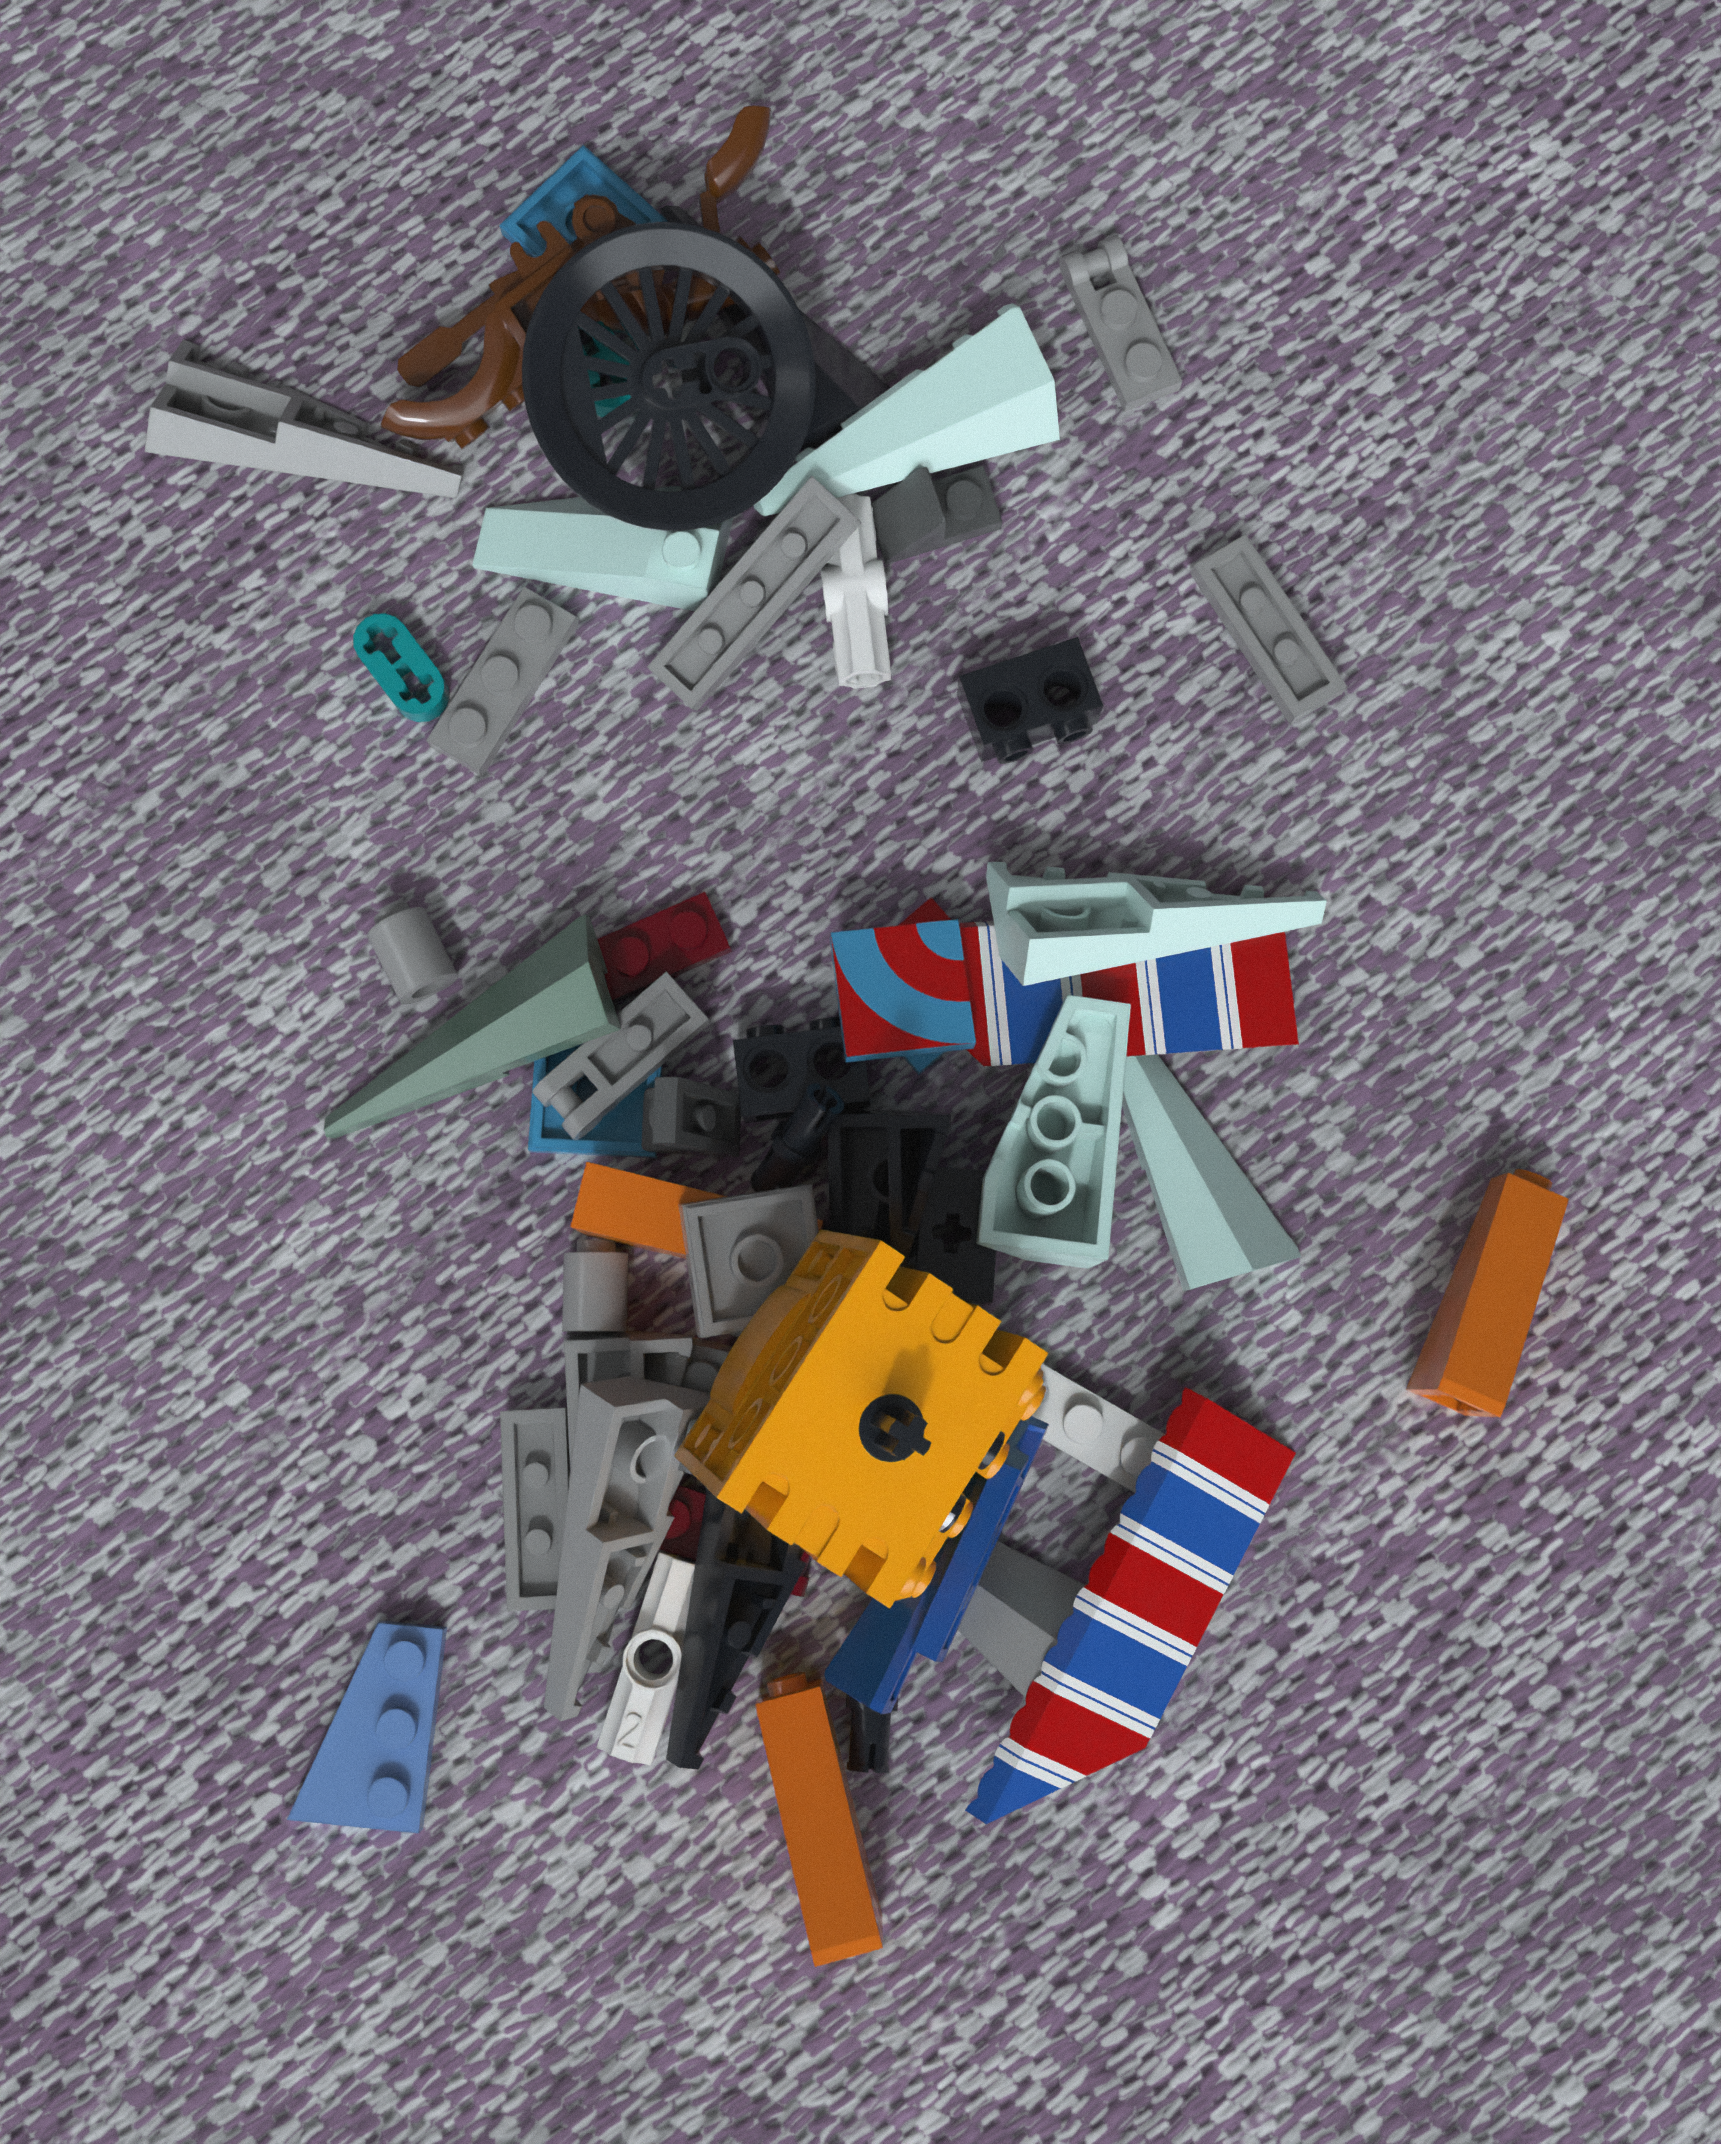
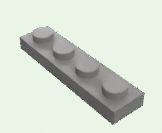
M811 476L647 668L691 709L698 711L862 522Z

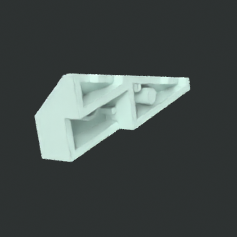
M1013 303L1003 306L997 311L999 315L997 319L973 336L963 335L952 343L954 350L925 371L916 369L840 424L843 430L816 450L808 447L798 454L795 459L797 463L789 468L781 481L765 497L753 505L754 509L763 516L780 513L811 476L837 498L903 481L923 467H927L929 473H934L1060 440L1055 381L1021 308Z
M988 862L986 872L999 956L1022 986L1322 924L1327 902L1317 891L1306 890L1304 896L1264 898L1262 886L1244 885L1240 896L1213 894L1206 890L1205 881L1108 872L1107 877L1065 879L1064 868L1046 866L1042 878L1011 875L1007 871V864L1005 862Z
M1160 1056L1126 1057L1122 1108L1141 1169L1145 1170L1183 1292L1301 1257L1298 1247Z

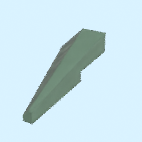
M585 914L574 920L325 1118L324 1123L326 1137L337 1138L509 1076V1070L621 1030L604 974L608 973L590 917Z

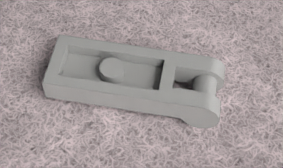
M1114 235L1098 242L1097 249L1083 255L1079 250L1060 256L1059 267L1061 275L1124 412L1179 391L1182 379L1132 273L1127 252L1121 238L1118 235ZM1106 272L1111 285L1095 291L1090 278Z
M667 972L617 1014L621 1030L583 1043L546 1075L533 1089L532 1093L544 1107L552 1105L564 1118L562 1127L573 1140H578L590 1132L602 1120L603 1116L710 1024L707 1016ZM584 1074L598 1089L585 1102L572 1090L574 1083Z

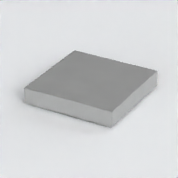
M803 1184L678 1204L697 1336L705 1338L743 1331L770 1294L786 1283L819 1232L812 1185Z

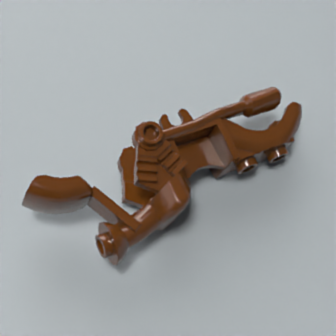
M754 105L744 107L736 116L732 131L726 142L708 160L704 173L706 192L699 195L703 228L720 233L716 204L734 193L753 172L763 153L768 137L771 108ZM586 194L574 203L572 225L577 239L571 244H568L548 221H541L537 224L541 237L547 242L545 252L539 257L528 256L519 242L512 243L510 255L518 270L500 277L488 285L494 292V295L481 303L453 327L439 326L398 359L397 371L409 386L422 387L460 357L463 353V344L485 326L483 357L478 371L471 381L457 394L443 400L423 403L399 400L391 403L386 409L380 427L400 436L419 440L446 439L447 442L455 441L462 450L490 428L484 418L501 404H504L509 412L524 402L522 389L523 346L529 322L543 291L564 264L585 246L604 235L637 224L620 214L616 205L606 196ZM738 235L735 240L736 242L753 252L777 276L780 274L777 265L760 242H757L750 248L744 239ZM651 270L665 338H667L676 281L662 285L665 270ZM637 273L628 274L612 281V284L648 340H650ZM692 276L683 328L688 322L699 318L717 287L709 282ZM599 290L580 309L581 312L595 322H603L606 327L613 331L627 335ZM727 297L719 311L736 303L730 297Z

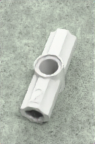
M853 493L837 497V499L862 523L821 569L826 621L827 623H832V644L839 686L857 689L875 687L882 682L891 680V669L884 616H888L887 590L882 559L877 560L873 507H871L870 497Z
M659 1551L632 1638L624 1650L623 1666L596 1747L605 1751L610 1756L631 1763H641L650 1766L653 1764L677 1688L696 1561ZM655 1639L668 1645L673 1655V1665L668 1672L654 1674L643 1667L640 1662L639 1651L644 1641Z

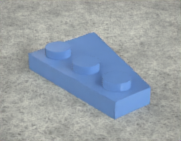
M381 1621L377 1624L287 1820L409 1833H420L423 1830L447 1627Z

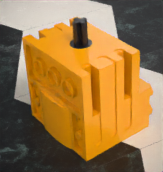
M820 1229L786 1283L770 1294L738 1337L715 1378L710 1392L711 1399L674 1457L716 1498L741 1514L745 1509L766 1530L791 1546L793 1543H796L816 1562L840 1577L843 1574L846 1575L866 1594L886 1607L891 1608L897 1600L911 1596L916 1598L924 1592L936 1570V1562L933 1560L947 1537L954 1538L967 1524L973 1510V1503L962 1492L975 1472L986 1479H990L1004 1464L1010 1449L1009 1444L1006 1443L1020 1419L1025 1421L1035 1413L1044 1398L1046 1387L1042 1385L1043 1371L1041 1370V1365L1049 1353L1025 1337L998 1330L997 1328L1001 1323L999 1319L978 1305L967 1303L952 1293L953 1288L932 1274L901 1267L900 1264L905 1256L883 1241Z

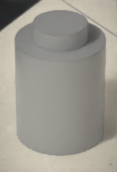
M398 903L382 910L374 917L373 920L376 925L370 929L367 937L401 1004H412L422 1001L448 988L458 979V974L425 908H410L408 903Z
M577 1240V1252L564 1253L562 1332H627L628 1253L616 1252V1241Z

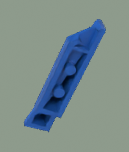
M1033 1416L1025 1421L1020 1419L1006 1442L1009 1444L1010 1449L1000 1470L990 1479L984 1478L977 1472L974 1473L962 1492L973 1503L971 1516L957 1536L954 1538L947 1537L933 1561L936 1562V1570L927 1588L916 1598L911 1596L895 1601L891 1608L872 1598L826 1668L824 1677L828 1683L866 1707L880 1714L891 1713L918 1653L935 1662H944L1047 1432L1048 1423Z

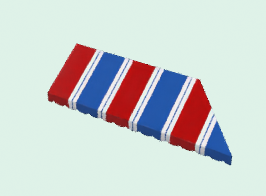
M994 921L959 923L976 1039L974 1049H966V1051L983 1067L1036 1063L1067 995L1131 1004L1126 1057L1299 1045L1285 932L1022 986L999 956Z
M1186 1387L1184 1388L1182 1404L1173 1410L1167 1421L1166 1435L1162 1436L1154 1445L1151 1453V1464L1146 1466L1138 1476L1135 1486L1136 1493L1130 1496L1124 1503L1120 1513V1523L1110 1531L1106 1538L1104 1554L1099 1556L1093 1563L1089 1572V1583L1078 1592L1073 1604V1614L1068 1616L1060 1626L1057 1645L1053 1646L1045 1655L1041 1667V1676L1037 1677L1029 1686L1025 1698L1026 1705L1020 1708L1014 1715L1010 1724L1009 1737L1005 1738L998 1746L994 1755L993 1768L983 1775L978 1786V1797L967 1806L965 1811L983 1823L988 1824L1146 1748L1296 1452L1210 1399Z

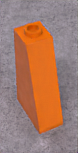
M586 1162L570 1227L589 1237L613 1240L619 1244L686 1259L678 1204L727 1196ZM817 1219L818 1231L820 1229L824 1230L823 1220Z
M1515 1169L1513 1174L1505 1173L1491 1178L1406 1390L1465 1416L1501 1417L1569 1201L1568 1198L1550 1191L1553 1184L1550 1180L1523 1169Z
M797 1672L772 1679L767 1682L769 1693L758 1695L755 1706L814 1966L817 1967L882 1949V1912L822 1678L807 1682L805 1672Z

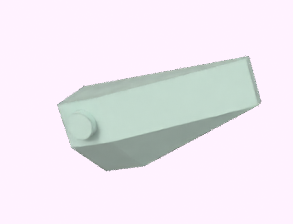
M661 487L655 488V490L663 492L681 491V487ZM581 497L489 507L485 510L472 565L476 569L696 611L719 583L733 517L721 523L703 528L664 531L625 523L598 510Z
M1073 995L1065 997L983 1177L976 1244L1027 1261L1087 1269L1108 1260L1131 1004Z

